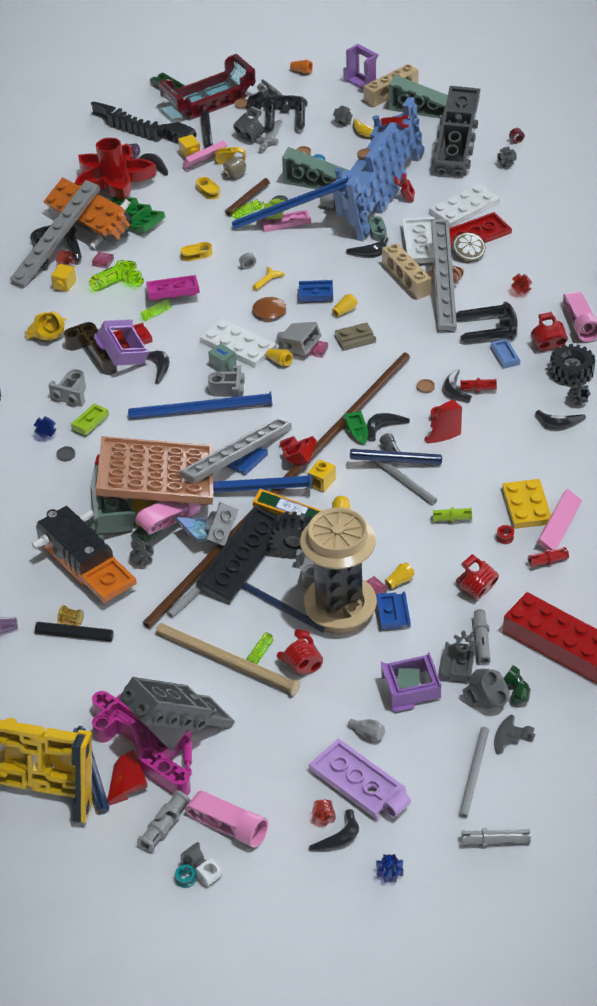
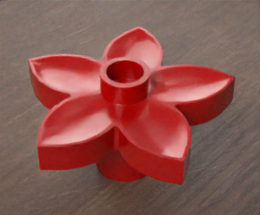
M112 137L103 138L96 143L97 154L87 153L78 155L82 173L76 178L75 184L79 186L87 180L99 185L100 191L106 188L110 195L126 199L131 192V182L144 181L156 175V165L145 159H133L131 147L128 144L121 145L119 139Z

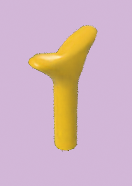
M267 266V275L256 282L252 288L257 291L271 279L282 277L285 274L281 271L272 270Z

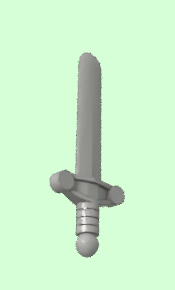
M282 120L275 121L274 128L264 138H256V143L261 144L259 147L260 152H264L268 145L279 143L277 138H273L282 125Z

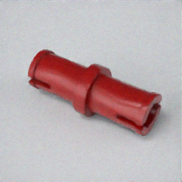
M477 378V380H460V389L462 391L477 390V392H481V390H497V379L480 380V378Z
M566 547L555 550L547 549L543 553L528 555V564H530L531 568L543 564L552 565L553 562L569 559V551Z

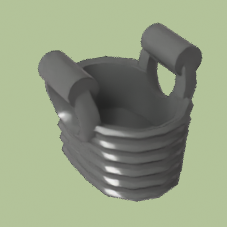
M251 107L233 124L236 133L249 142L265 133L266 127L262 126L258 120L262 112L255 107ZM250 113L255 115L254 118H248Z
M489 668L475 670L471 674L469 685L462 690L469 705H480L488 709L504 706L508 701L510 693L500 672ZM472 691L476 694L478 700L475 699Z

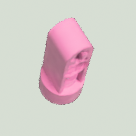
M580 291L563 294L564 308L573 323L579 339L584 342L597 339V318L589 307L583 293Z
M172 501L159 502L140 511L135 521L148 534H153L180 522L177 517L191 518L197 515L201 505L197 503L181 504Z
M198 791L185 807L186 813L194 820L234 837L236 840L253 848L258 847L263 842L268 831L269 823L267 818L242 809L204 791Z

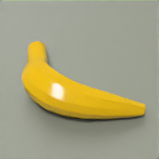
M354 118L355 130L364 137H370L373 127L367 126Z

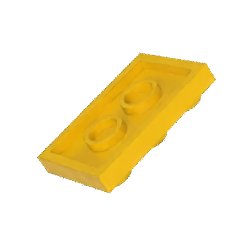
M540 479L502 483V491L514 529L546 525L551 512Z

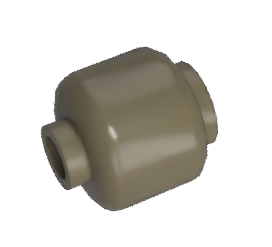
M231 157L223 164V174L228 179H238L246 172L245 161L241 157Z

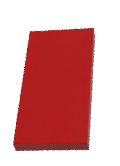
M495 212L449 228L451 250L455 253L452 248L453 241L462 233H473L479 236L484 243L511 234L512 228Z

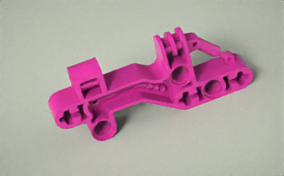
M106 691L96 692L92 696L95 714L92 720V727L96 741L105 743L120 733L135 744L138 761L144 775L172 795L175 790H180L189 795L191 792L190 776L192 775L190 768L192 764V732L186 731L175 749L170 751L119 699L120 695L115 698ZM181 750H183L185 769L171 760Z

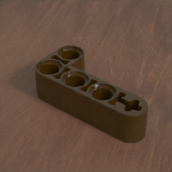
M85 322L64 331L65 344L68 350L75 351L86 347L104 374L113 375L117 372L118 368L114 366L106 350L100 349L94 339V335L98 332V328L94 323Z

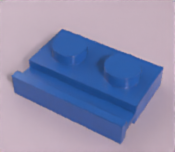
M333 280L299 281V302L333 301Z
M259 447L226 467L238 473L242 472L246 476L268 456V449Z
M405 591L402 594H396V592L376 594L381 630L402 628L404 625L411 627Z

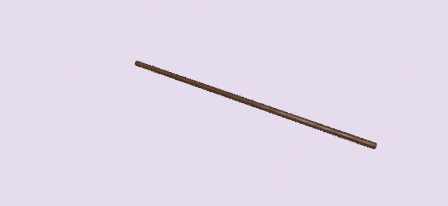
M404 352L344 414L360 411L410 359V355ZM343 416L316 442L309 463L346 426ZM295 464L283 477L297 476L308 464ZM271 489L269 492L279 495L284 489ZM249 513L230 531L227 542ZM218 544L142 622L144 627L150 629L204 573L224 546Z

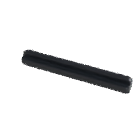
M202 111L201 120L205 148L213 145L210 117L208 111Z
M39 621L35 624V633L110 642L114 637L112 629Z

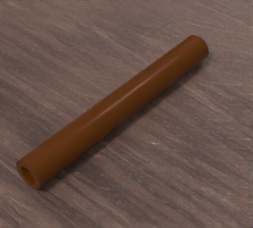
M267 178L261 180L225 210V214L229 217L266 188L270 181Z

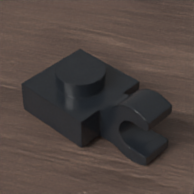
M262 91L248 97L246 105L249 109L255 107L259 110V106L262 105L264 99Z

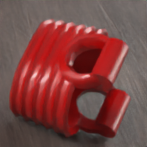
M552 312L539 314V325L531 332L532 340L537 348L541 351H547L566 344L568 336L563 323L557 321ZM550 319L553 321V324L550 326L543 323V321Z
M471 554L461 563L465 572L456 579V583L460 585V589L478 600L495 585L499 579V573L494 568H491L486 561H481L474 554ZM476 562L479 570L472 571L469 567Z
M296 629L294 635L298 640L291 643L284 652L279 651L277 658L290 665L297 673L311 674L321 667L323 656H321L314 645L309 631Z

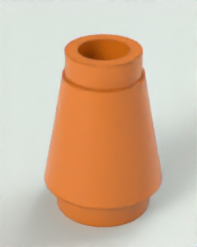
M308 59L292 61L290 69L308 74L313 70V63Z

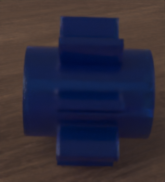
M44 416L43 419L39 417L34 423L36 427L34 431L44 439L47 436L52 437L57 430L54 428L56 423L47 416Z
M383 854L382 860L376 861L377 877L382 876L384 883L393 881L396 883L398 876L404 875L403 860H398L395 854Z

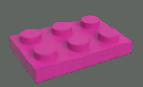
M196 275L146 282L149 300L159 301L166 297L178 298L181 295L194 296L196 293H200Z

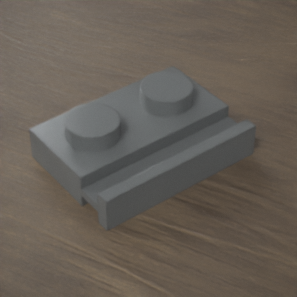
M445 642L440 679L448 677L450 680L469 682L475 652L473 653L469 650L467 657L464 656L463 652L456 655L457 648L452 647L449 642ZM460 643V645H464V648H465V649H466V647H467L468 645H470V644H462V643Z

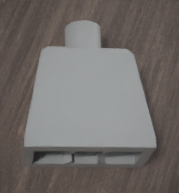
M317 322L292 323L285 332H278L277 341L282 343L284 350L306 356L322 335Z

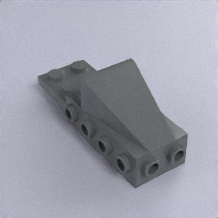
M449 86L446 107L444 108L443 116L440 117L441 128L437 132L436 154L432 158V166L435 167V172L460 176L466 175L467 169H470L471 160L469 158L473 156L474 142L476 140L474 130L478 128L476 115L481 93L480 88Z
M132 677L119 697L170 751L175 749L186 731L200 732L202 728L208 725L218 728H231L235 722L210 696L196 694L188 685Z

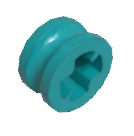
M185 864L176 869L175 878L177 885L181 888H189L195 884L196 874L192 866Z

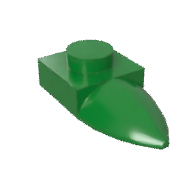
M362 412L344 414L343 420L348 433H352L356 440L365 445L368 439V429Z

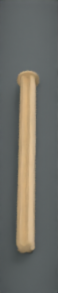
M159 623L156 627L158 635L290 692L292 696H295L300 688L299 680L289 679L163 623Z

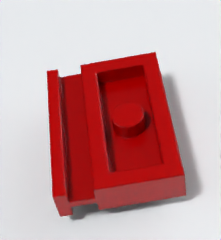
M143 322L133 325L144 345L153 342L152 336L147 328L144 327ZM124 330L113 332L122 349H129L130 346L122 334Z

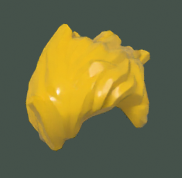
M55 311L40 313L36 315L34 322L25 331L26 338L36 337L39 340L48 341L57 339L63 334L67 319L66 317H61Z

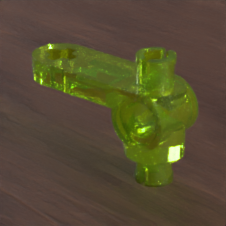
M121 259L116 262L115 266L93 275L89 280V286L96 292L121 281L125 284L139 287V285L141 286L144 283V278L134 261H124Z

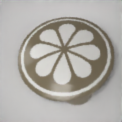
M473 233L458 235L452 245L455 253L465 263L480 259L486 250L484 241Z

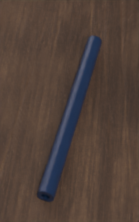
M247 582L244 583L243 590L322 633L325 631L323 630L325 627L315 623L306 614Z

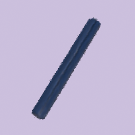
M350 449L349 454L351 460L427 465L442 464L441 454Z
M81 725L73 730L75 733H78L79 730L86 731ZM92 751V796L97 811L103 814L110 807Z

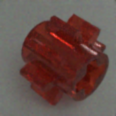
M519 273L512 278L514 282L511 286L518 294L521 292L526 294L532 289L530 287L532 281L525 273L522 276Z

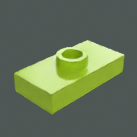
M94 403L71 423L72 429L86 436L109 416L108 409Z

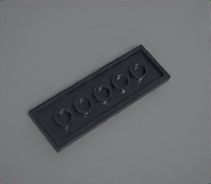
M255 506L197 580L196 586L230 605L241 591L244 583L250 579L271 551L269 535L275 516Z

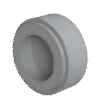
M248 252L239 258V263L243 269H249L256 264V258L253 253Z

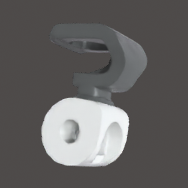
M196 842L180 854L182 865H188L193 861V866L196 868V876L204 886H209L222 876L221 869L212 858L204 859L199 842Z

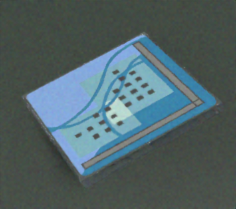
M175 517V521L189 534L193 541L212 542L205 539L209 531L205 529L206 520L204 518Z

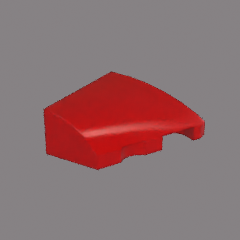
M453 399L438 406L435 418L430 424L432 432L430 436H425L424 441L427 444L437 443L461 435L462 406Z
M292 436L280 441V445L288 462L303 465L309 463L317 441L314 436L297 441Z
M134 750L125 753L114 763L107 798L109 806L128 800L127 794L148 787Z

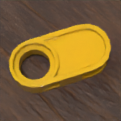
M242 147L220 148L215 152V160L218 164L223 165L234 154L241 153V158L245 161L246 152Z
M200 177L196 180L197 190L206 198L214 200L220 197V187L210 178Z
M209 242L187 245L180 250L181 259L184 261L203 259L213 254L212 244Z

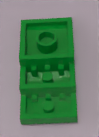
M116 197L110 199V201L119 206L125 200ZM126 197L131 204L125 211L132 218V224L128 230L146 233L166 217L164 211L152 210L150 204H139L137 198Z

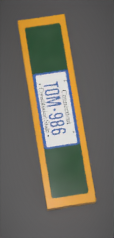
M263 489L258 491L252 504L254 507L258 506L265 511L276 515L282 514L283 516L284 512L292 514L295 511L297 515L304 513L306 518L308 516L313 518L322 511Z

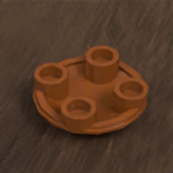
M276 297L261 298L253 305L254 314L262 318L264 322H271L274 318L287 313L285 302Z

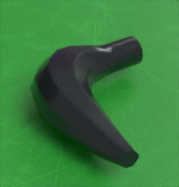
M145 153L138 158L151 161L163 174L168 175L165 163L156 154Z
M384 236L377 243L346 249V252L359 256H376L382 253V248L386 247L389 239Z
M159 350L150 352L147 357L155 359L157 362L156 384L162 380L170 364L169 356L164 351Z
M456 369L446 377L444 389L449 396L470 402L472 395L460 390L456 384L460 372L459 369Z
M541 410L535 412V416L541 419L546 426L553 429L567 428L586 418L585 414L557 416L545 414Z
M392 413L375 414L367 422L368 440H376V432L380 426L408 423L410 419Z
M352 809L345 811L346 825L342 830L310 845L309 849L329 850L351 843L359 832V825L355 820L354 811Z

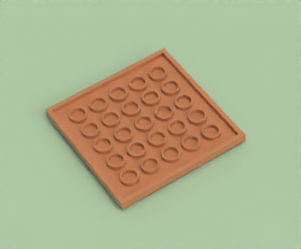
M101 436L95 495L104 498L120 497L121 499L135 498L142 501L159 500L160 502L172 501L181 504L213 505V473L195 484L179 477L182 469L212 454L213 445Z

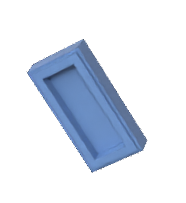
M508 339L491 342V349L503 369L520 365V359Z

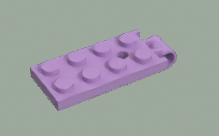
M339 738L309 763V770L376 820L380 818L379 813L383 809L389 816L395 818L411 804V799L406 793L404 785ZM371 788H373V789H375L376 791H375V792H369L368 790L371 789Z

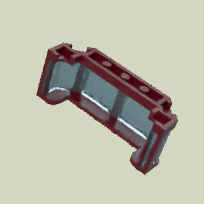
M236 53L226 58L224 72L175 90L174 83L171 80L166 79L159 82L160 95L167 99L178 112L187 115L191 119H195L201 116L202 111L211 113L234 104L238 99H245L247 96L245 93L250 85L253 87L256 83L255 69Z

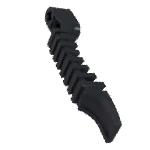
M91 102L92 115L104 118L107 121V125H110L112 128L117 127L118 130L123 129L124 132L129 131L130 134L141 135L144 139L147 137L148 140L154 139L155 142L166 139L179 144V138L189 135L197 137L194 128L180 122L158 125V122L155 121L150 125L151 121L147 120L144 122V119L137 121V117L134 116L132 118V115H127L125 111L122 112V108L116 110V107Z

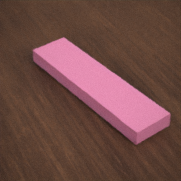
M568 488L563 492L537 540V543L545 550L557 549L582 502Z

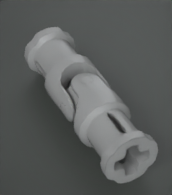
M180 790L173 792L172 799L168 804L166 803L162 806L154 820L148 824V829L143 836L138 837L137 844L143 850L150 853L154 851L155 844L159 839L164 838L180 817L182 809L190 802L189 797Z

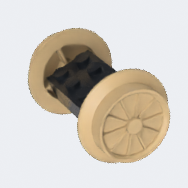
M340 507L329 508L316 514L301 534V549L304 555L314 563L315 581L305 593L304 608L311 620L325 627L323 630L334 634H346L361 628L376 609L377 598L375 591L369 583L362 579V562L373 553L376 545V536L372 527L356 511Z

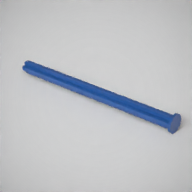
M347 175L345 179L233 220L232 226L234 229L344 189L351 176Z
M269 391L267 394L129 408L128 416L130 419L265 404L273 406L272 394Z
M309 474V476L213 481V493L310 487L312 489V474Z

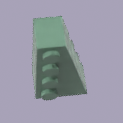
M394 75L389 83V110L403 112L402 105L408 97L414 98L417 105V115L440 118L443 116L448 95Z
M288 147L282 156L283 184L318 189L336 181L334 169L340 166Z
M98 465L94 466L91 488L95 533L132 531L136 512L130 500L121 499L120 497L104 498L95 495Z

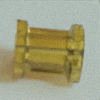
M62 605L57 619L61 623L67 622L80 626L83 621L84 612L81 609L73 610L66 605Z

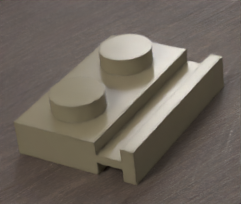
M367 322L335 330V337L340 346H342L343 351L376 343V336L373 335V331Z

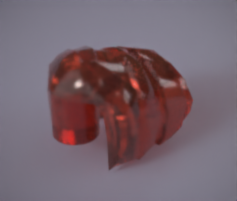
M60 250L56 262L70 266L69 264H75L76 259L72 256L76 255V253L70 250Z
M326 799L316 800L312 808L313 814L311 819L315 824L317 818L322 826L328 824L329 818L334 823L336 813L333 809L332 801Z

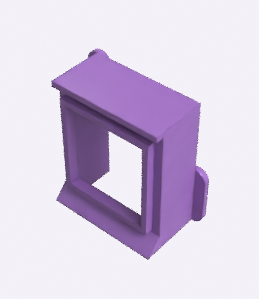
M360 44L347 49L346 67L343 68L344 81L364 90V85L376 80V59L379 54ZM359 54L368 58L364 62V74L360 73Z
M133 320L104 321L97 334L94 335L100 349L106 350L114 366L144 365V361L150 353L135 331ZM112 330H124L122 334L130 346L129 349H122Z
M430 652L424 656L392 663L381 662V677L386 679L391 694V706L394 712L413 709L415 703L441 698V682ZM399 668L420 669V672H428L431 682L400 689L395 676H398Z

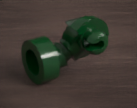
M513 665L505 675L504 680L507 686L513 685L515 687L512 692L515 695L511 701L520 706L523 701L528 703L531 689L526 681H523L520 669Z

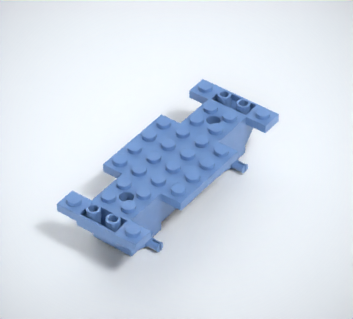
M408 97L402 105L403 113L393 116L402 117L409 115L410 118L404 119V123L406 125L410 124V127L403 128L400 124L391 122L386 127V125H381L378 115L373 116L374 128L370 134L371 142L367 146L371 150L366 155V160L358 159L351 170H344L342 172L341 167L334 169L336 173L335 182L347 178V175L351 176L346 183V188L333 192L337 215L344 216L351 226H355L357 240L364 241L370 233L367 217L373 211V208H376V213H383L396 192L400 189L401 186H397L394 183V176L402 180L401 177L404 173L407 177L404 163L410 155H412L413 161H418L424 154L425 148L422 145V132H420L419 128L420 120L417 117V105L414 98Z

